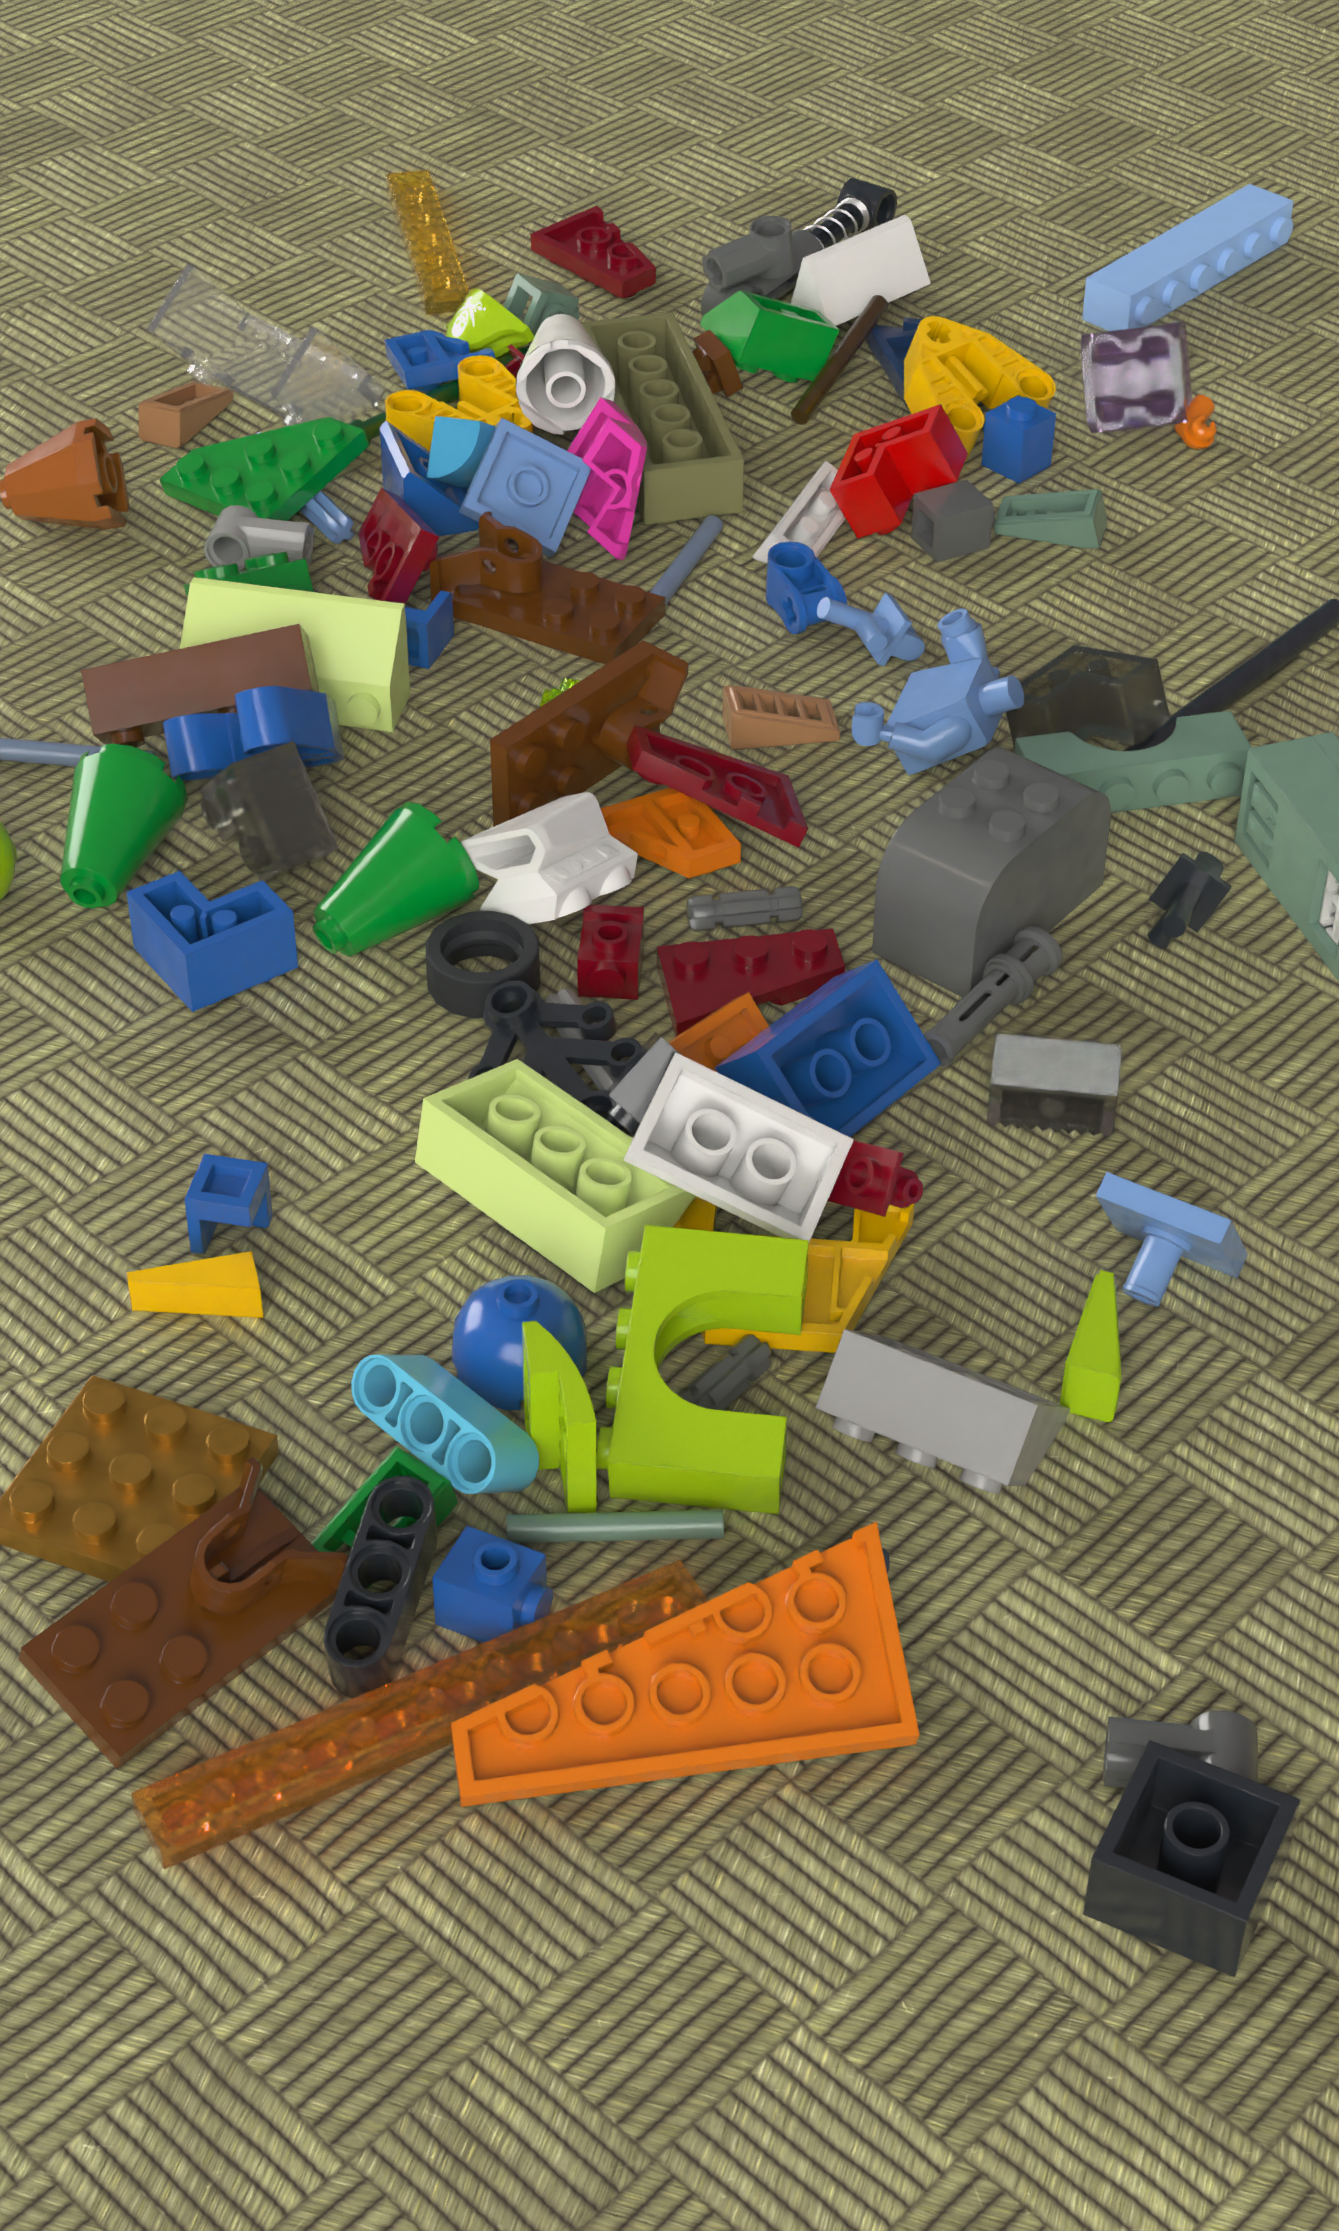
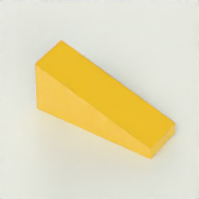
M252 1251L126 1272L132 1311L264 1318L261 1290Z

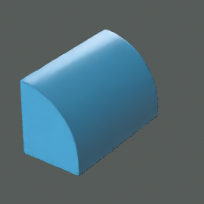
M435 416L426 478L468 490L496 426L482 421Z

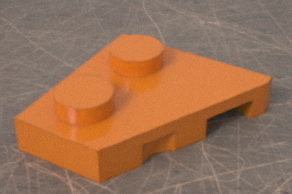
M670 787L600 808L609 834L638 853L639 856L689 879L741 863V843L711 808Z

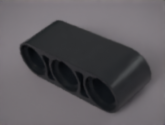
M395 1476L385 1479L374 1488L369 1496L325 1627L324 1647L332 1684L342 1695L351 1699L367 1700L377 1697L387 1690L394 1680L437 1547L438 1534L432 1493L422 1481L411 1476ZM400 1517H412L418 1520L412 1526L405 1528H394L388 1525L392 1520ZM381 1580L392 1581L398 1584L394 1589L385 1593H372L366 1590L371 1584ZM358 1646H370L377 1649L372 1656L363 1660H351L344 1657L346 1652Z

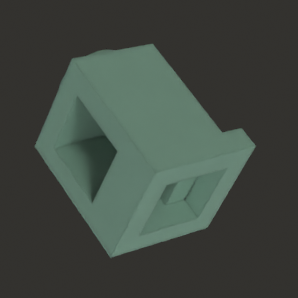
M519 273L516 274L503 307L525 323L534 336L542 322L553 315L566 314L579 320V308L577 306L579 298L561 284ZM531 295L533 299L527 313H523Z

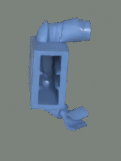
M957 609L948 613L937 624L942 634L940 639L950 664L911 673L886 725L883 724L884 709L880 705L871 702H861L855 706L851 731L854 740L862 746L876 745L881 740L889 742L888 748L895 751L908 775L918 773L986 746L991 742L1003 713L1021 708L1024 704L1023 688L1019 680L1014 675L999 679L1000 671L998 667L991 666L987 655V645L982 625L971 618L966 609Z

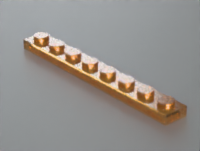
M680 1560L132 1792L134 1813L164 1869H167L452 1744V1722L534 1683L540 1686L580 1667L581 1661L606 1649L610 1653L643 1637L644 1631L709 1600Z

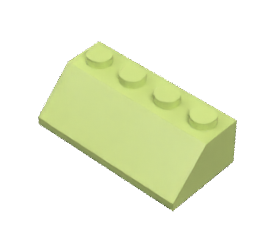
M193 577L189 587L180 649L300 624L309 636L319 692L326 693L335 702L339 725L393 732L410 697L405 604Z
M518 1059L423 1098L415 1163L593 1293L625 1278L629 1251L641 1252L645 1225L673 1227L696 1197L669 1182L623 1161L632 1142V1137Z

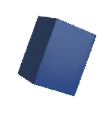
M385 421L380 427L383 488L400 496L438 536L476 531L479 528V522L459 512L467 490L426 478L430 451L391 423Z

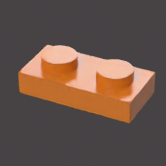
M748 992L735 998L668 1043L682 1056L717 1072L715 1070L717 1065L764 1031L769 1025Z

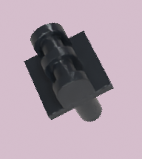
M1201 851L1193 860L1185 853H1182L1151 894L1149 900L1165 910L1148 933L1149 940L1157 947L1167 948L1174 938L1184 934L1187 926L1198 933L1230 891L1232 886L1220 878L1224 867L1212 854Z

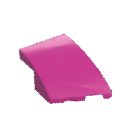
M600 397L567 450L582 458V461L591 468L573 512L590 527L587 533L616 559L624 561L638 498L647 442L637 425L612 400Z

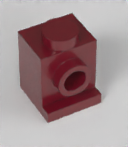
M588 905L583 908V925L577 957L578 997L638 1000L644 958V907Z

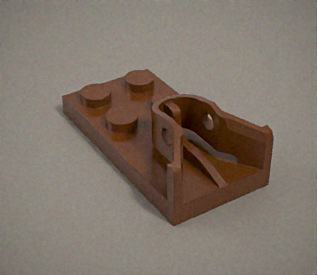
M489 511L484 512L479 518L480 547L440 556L430 563L431 603L440 591L451 592L454 618L605 665L637 645L665 616V597L646 592L637 586H626L600 578L591 572H580L543 561L542 545L536 538L514 526H504L494 519L492 512ZM507 538H512L517 542L518 550L509 546Z
M643 640L490 739L493 827L559 798L583 793L621 766L633 770L626 743L634 725L660 733V724L671 716L677 698L688 676V663Z
M255 1457L246 1461L239 1488L21 1647L19 1661L116 1769H119L335 1600L349 1556L345 1552H319L258 1488L263 1465Z

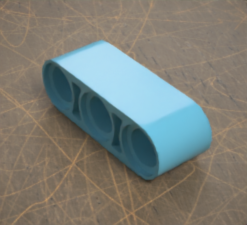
M369 1355L361 1360L355 1368L351 1381L352 1396L355 1405L360 1411L428 1467L451 1481L452 1486L465 1494L520 1492L529 1487L535 1479L539 1467V1453L532 1438L433 1359L425 1355Z

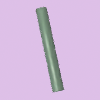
M723 1509L507 1515V1540L513 1543L724 1538Z

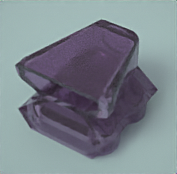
M1183 321L1172 322L1166 325L1082 334L1081 361L1086 416L1090 433L1188 423L1187 406L1192 401L1187 331Z

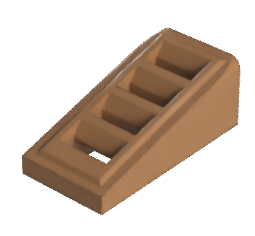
M192 381L139 403L140 439L172 448L184 445L233 401V391Z
M723 686L722 718L730 747L733 750L840 740V729L829 699L744 686Z

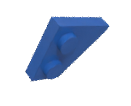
M433 330L384 340L387 358L407 390L430 391L441 386L442 382L458 379V364L467 357L483 355L495 358L492 349L485 348L481 351L470 353L467 341L458 338H448L444 334Z

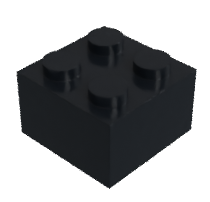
M1149 1740L1092 1856L1083 1915L1235 1978L1288 1857L1301 1799Z

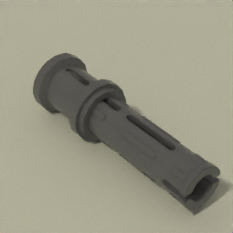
M1035 926L1023 927L1015 935L1013 946L1005 954L994 955L985 964L983 979L964 998L959 1000L932 1029L924 1033L925 1038L941 1062V1066L949 1065L954 1060L953 1058L982 1032L1007 1005L1023 1003L1033 993L1034 983L1041 976L1052 975L1062 965L1063 956L1061 948L1047 931ZM1034 945L1037 946L1038 949L1031 955V947Z

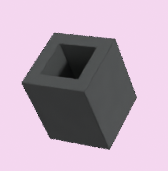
M967 479L915 493L911 538L937 563L990 548L991 526L995 521L993 503Z

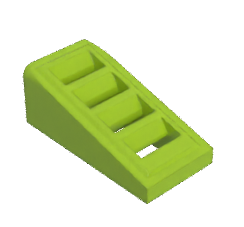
M1100 1270V1273L1095 1275L1065 1363L1060 1405L1070 1408L1069 1413L1099 1421L1111 1422L1116 1412L1122 1378L1117 1297L1114 1273Z

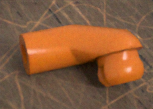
M1205 395L1195 396L1177 419L1174 426L1176 433L1187 447L1194 450H1202L1209 447L1213 443L1214 435L1217 431L1214 421L1209 426L1206 424L1215 407L1213 401Z

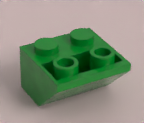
M739 290L703 315L700 325L706 331L710 329L727 347L736 367L750 373H758L760 368L769 370L776 377L790 383H797L799 378L809 381L814 380L826 363L839 333V329L818 310Z

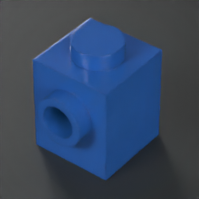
M1019 395L988 411L983 424L984 440L981 465L1018 484L1051 466L1056 413L1037 405L1030 398Z
M466 1526L432 1577L435 1625L515 1654L530 1629L537 1631L543 1626L552 1606L553 1590L547 1587L546 1554L470 1526Z

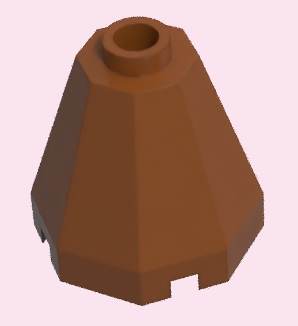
M97 418L76 422L8 464L4 479H0V497L4 507L7 510L12 509L14 515L22 520L97 529L125 527L126 518L120 515L118 511L128 512L129 499L123 463L119 452L109 454L105 442L114 441L110 429Z

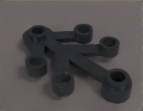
M521 981L504 982L492 989L486 998L483 1012L485 1024L492 1034L480 1064L472 1069L468 1079L506 1064L517 1040H519L527 1050L523 1059L524 1064L544 1078L546 1075L550 1082L623 1131L624 1126L608 1112L616 1102L606 1091H591L571 1066V1064L608 1066L611 1075L617 1079L642 1048L641 1044L633 1038H620L615 1041H608L616 1034L618 1029L611 1006L601 1001L591 1002L586 1005L543 1002L537 991ZM603 1020L602 1022H600V1023H598V1024L591 1025L592 1023H594V1022H596V1021ZM542 1027L579 1028L583 1039L549 1037ZM625 1057H631L630 1059H628V1060H626V1061H620L621 1059H623V1058H625Z

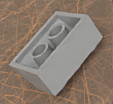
M844 1329L815 1407L818 1410L836 1416L832 1428L841 1433L866 1442H872L875 1433L899 1442L895 1452L897 1455L931 1468H935L938 1458L963 1468L959 1478L961 1481L994 1494L1000 1493L1003 1484L1006 1486H1025L1064 1425L1070 1408L884 1335Z

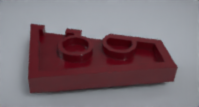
M598 206L531 233V251L545 257L551 263L560 265L577 274L581 279L590 281L609 291L615 297L629 298L636 295L637 292L656 284L655 265L634 243L624 242L621 239V230L615 223L607 224L604 221V212Z
M381 487L358 533L364 567L373 571V577L367 585L369 597L379 601L406 604L421 572L428 571L430 563L436 558L439 536L400 496Z
M634 725L626 747L633 770L643 779L654 784L666 785L789 844L800 847L808 826L788 775Z
M833 928L820 930L806 929L799 932L762 936L747 935L740 938L704 942L688 941L681 944L657 946V968L675 1037L735 998L748 992L756 1005L769 1001L783 1006L810 996L833 977L845 973V964Z

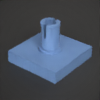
M501 418L496 424L459 512L479 522V518L484 512H492V517L504 526H514L536 538L542 545L543 555L551 558L559 547L591 468L582 461V458Z
M1106 1172L1096 1198L1116 1231L1144 1241L1123 1285L1122 1290L1126 1295L1147 1305L1159 1307L1181 1256L1238 1278L1248 1254L1232 1220Z

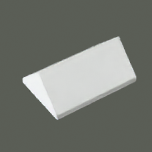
M902 215L804 257L791 304L818 310L837 326L859 316L874 295L884 297L889 303L931 284L911 219L906 215Z
M675 1052L623 1161L781 1238L809 1240L810 1242L854 1139Z

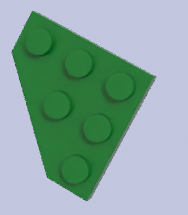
M328 416L192 449L187 455L180 458L159 480L165 495L217 516L220 515L223 509L239 505L253 511L258 518L288 521L370 445L363 429Z

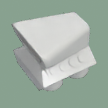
M590 792L559 798L460 842L476 870L498 879L479 910L513 915L527 924L551 921L574 913L590 905L593 899L625 887L631 883V879L635 876L638 853L609 834L599 803Z

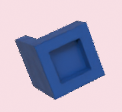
M440 591L426 611L405 607L409 665L430 669L454 636L451 592Z
M210 1154L203 1155L184 1198L191 1253H206L218 1223L262 1228L269 1226L273 1213L268 1163Z

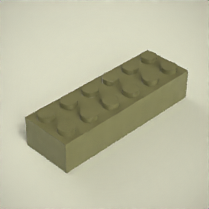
M674 313L580 322L613 369L615 376L614 403L632 419L647 442V451L636 503L643 523L668 525L677 520L706 518L709 515L721 518L725 514L743 512V456Z

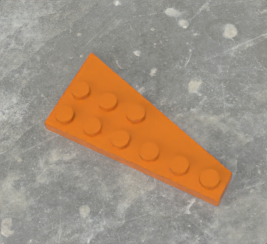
M877 1521L853 1532L852 1538L821 1553L817 1549L794 1560L791 1567L755 1584L747 1582L644 1631L643 1637L610 1653L606 1649L581 1661L580 1667L539 1686L534 1683L452 1722L451 1737L461 1807L916 1745L920 1734Z

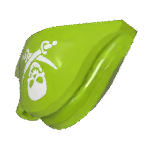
M478 288L472 289L451 322L446 325V337L467 341L470 353H475L485 348L492 349L497 360L511 354L507 347L510 344L516 349H520L532 342L535 337L525 323Z

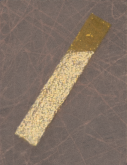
M427 170L388 173L386 175V189L425 314L456 312L469 294V289L430 173Z

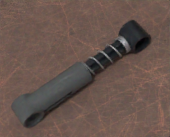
M857 178L848 179L839 193L835 209L828 211L824 217L817 219L813 225L806 227L804 230L798 229L792 232L793 270L790 274L778 279L755 277L721 293L711 287L709 281L702 297V316L739 290L779 300L795 288L804 257L835 245L843 238L844 240L849 239L858 233H863L893 220L897 208V195L895 191Z

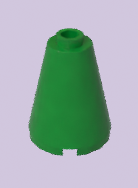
M113 743L102 745L99 753L89 755L88 750L82 754L74 771L60 876L62 888L76 904L85 908L106 907L113 904L183 816L188 801L185 783L179 775L176 782H174L164 773L163 769L166 763L157 756L133 746Z
M408 801L398 809H395L316 906L313 912L316 923L312 926V929L320 944L332 954H336L339 951L345 956H354L468 904L475 897L473 893L479 889V879L475 867L456 837H453L446 843L434 829L442 821L433 812L418 803Z

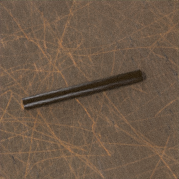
M874 295L791 411V418L794 422L804 425L809 421L887 310L888 302L884 297Z

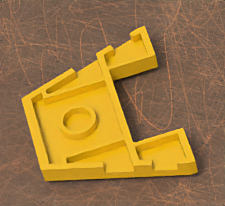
M696 1196L673 1228L715 1231L718 1206ZM914 1204L906 1208L889 1205L886 1217L855 1209L851 1241L810 1239L808 1281L801 1335L720 1328L701 1332L704 1343L733 1346L745 1335H754L760 1342H766L771 1349L836 1353L844 1329H855L911 1228L914 1217Z

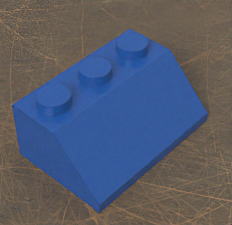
M876 959L833 977L717 1065L715 1070L731 1080L851 1137L941 1065V1062L881 964Z

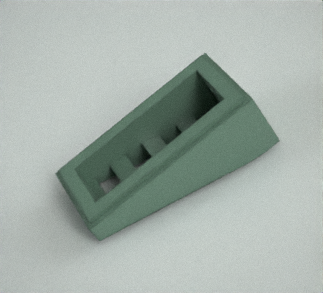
M1102 490L1005 496L1002 499L993 525L995 534L1080 548H1100L1107 527V515Z

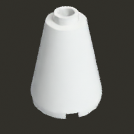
M557 314L547 318L540 325L518 370L516 394L522 413L536 427L552 434L564 435V431L582 428L600 397L614 402L615 376L609 361L583 325L570 315Z

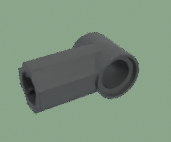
M775 215L760 217L751 223L750 234L710 250L708 255L703 256V271L707 275L711 287L721 293L755 277L778 279L790 274L793 270L791 222L784 217Z
M1211 1711L1199 1715L1192 1720L1190 1725L1108 1716L1103 1764L1104 1786L1127 1787L1149 1740L1258 1782L1257 1727L1249 1718L1240 1713Z

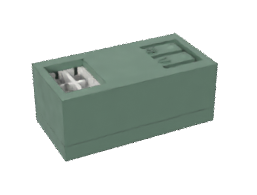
M1333 732L1248 748L1234 842L1339 981V739Z

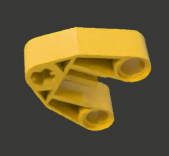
M939 316L925 317L920 321L904 359V400L911 414L941 404L968 452L965 462L968 460L985 422L984 414L977 405L979 401L992 410L1019 395L1030 398L1037 405L1048 409L1056 391L1055 382L1050 375L993 335Z
M471 356L459 362V403H457V409L414 390L392 393L385 400L386 421L428 451L431 449L435 416L482 421L496 426L500 419L504 418L533 433V423L522 413L516 394V378L496 358L490 356Z

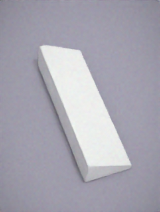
M825 461L752 556L755 560L767 563L769 549L780 542L788 541L807 545L813 550L815 556L818 557L845 520L844 514L829 490L838 471L829 462Z

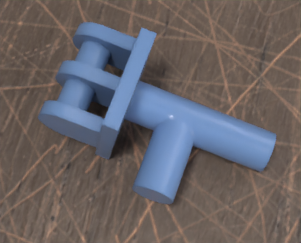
M885 592L873 613L827 597L823 598L818 604L817 616L819 618L855 630L875 661L881 666H885L891 656L905 661H913L918 659L924 652V642L916 635V631L911 625L912 622L891 594Z

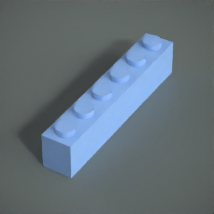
M1252 184L1246 185L1086 278L1082 320L1127 339L1287 243L1293 230L1291 216L1294 201Z

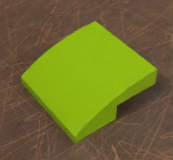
M537 1321L522 1322L524 1423L526 1433L535 1442L539 1453L538 1470L560 1468L567 1513L596 1512V1417L587 1387L576 1365L551 1333Z

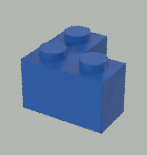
M181 871L126 892L134 949L192 1012L298 968L293 911L263 880L210 902Z

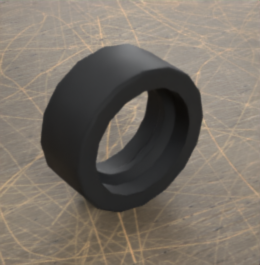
M474 911L450 917L435 927L426 941L428 991L438 1005L453 1014L470 1018H484L483 1012L486 998L496 986L508 981H521L528 984L531 989L538 991L540 987L539 939L527 923L509 914L495 911ZM481 956L502 958L512 963L506 968L493 972H470L454 966L462 960Z

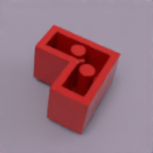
M939 404L854 434L829 490L857 539L873 533L884 535L894 531L902 524L915 493L955 483L959 478L968 452L944 408Z

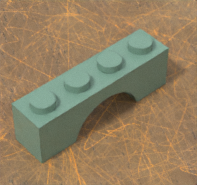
M1231 711L1177 717L1175 730L1167 740L1143 750L1115 751L1100 748L1081 740L1068 731L1016 738L1014 753L1104 793L1110 801L1111 813L1241 796L1248 748L1252 747Z

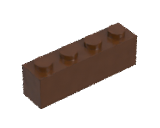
M300 624L81 670L93 735L105 745L113 743L140 747L145 744L144 737L163 734V722L178 716L202 713H237L234 696L248 689L265 686H284L319 692L309 636Z

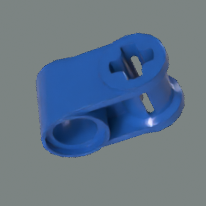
M788 541L780 542L769 549L765 599L781 617L791 634L804 633L807 626L827 621L817 616V607L823 598L827 597L847 604L846 595L841 583L829 573L810 547L799 542Z

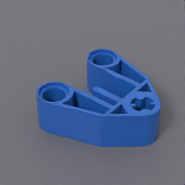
M284 686L258 687L235 694L237 713L189 714L170 718L163 722L173 780H177L178 775L182 781L263 775L323 766L344 759L336 705L326 693Z

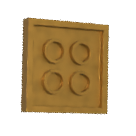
M92 1375L1 1496L0 1545L111 1582L239 1488L246 1461L252 1457H255L263 1465L261 1482L279 1455L277 1435Z

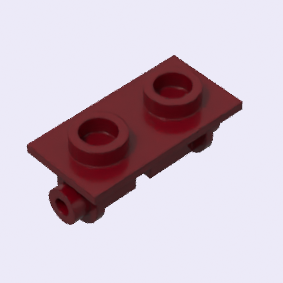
M853 1140L827 1201L886 1217L889 1205L906 1208L911 1204L917 1203L923 1194V1184L914 1171L900 1167L904 1153Z

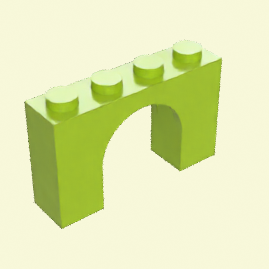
M645 1225L641 1252L629 1251L626 1263L625 1291L634 1292L632 1309L620 1308L617 1319L616 1349L625 1350L622 1367L611 1366L607 1381L606 1408L615 1409L613 1427L601 1426L597 1444L596 1467L597 1469L608 1470L610 1498L779 1514L787 1454V1417L714 1410L697 1406L675 1394L663 1381L658 1371L664 1358L677 1344L694 1334L706 1330L730 1328L801 1335L808 1281L809 1240Z

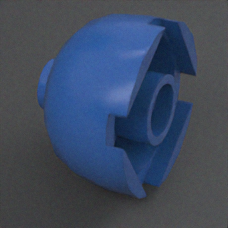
M508 1275L488 1281L471 1293L455 1318L452 1338V1362L457 1369V1379L493 1407L503 1410H521V1401H524L522 1322L537 1321L565 1349L582 1378L587 1371V1331L584 1318L567 1292L549 1280L532 1275Z

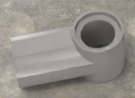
M239 505L229 506L223 509L205 542L204 552L206 558L213 566L237 563L238 570L240 571L245 567L244 559L287 551L289 560L306 559L309 569L314 547V529L310 527L309 523L258 518L253 511Z

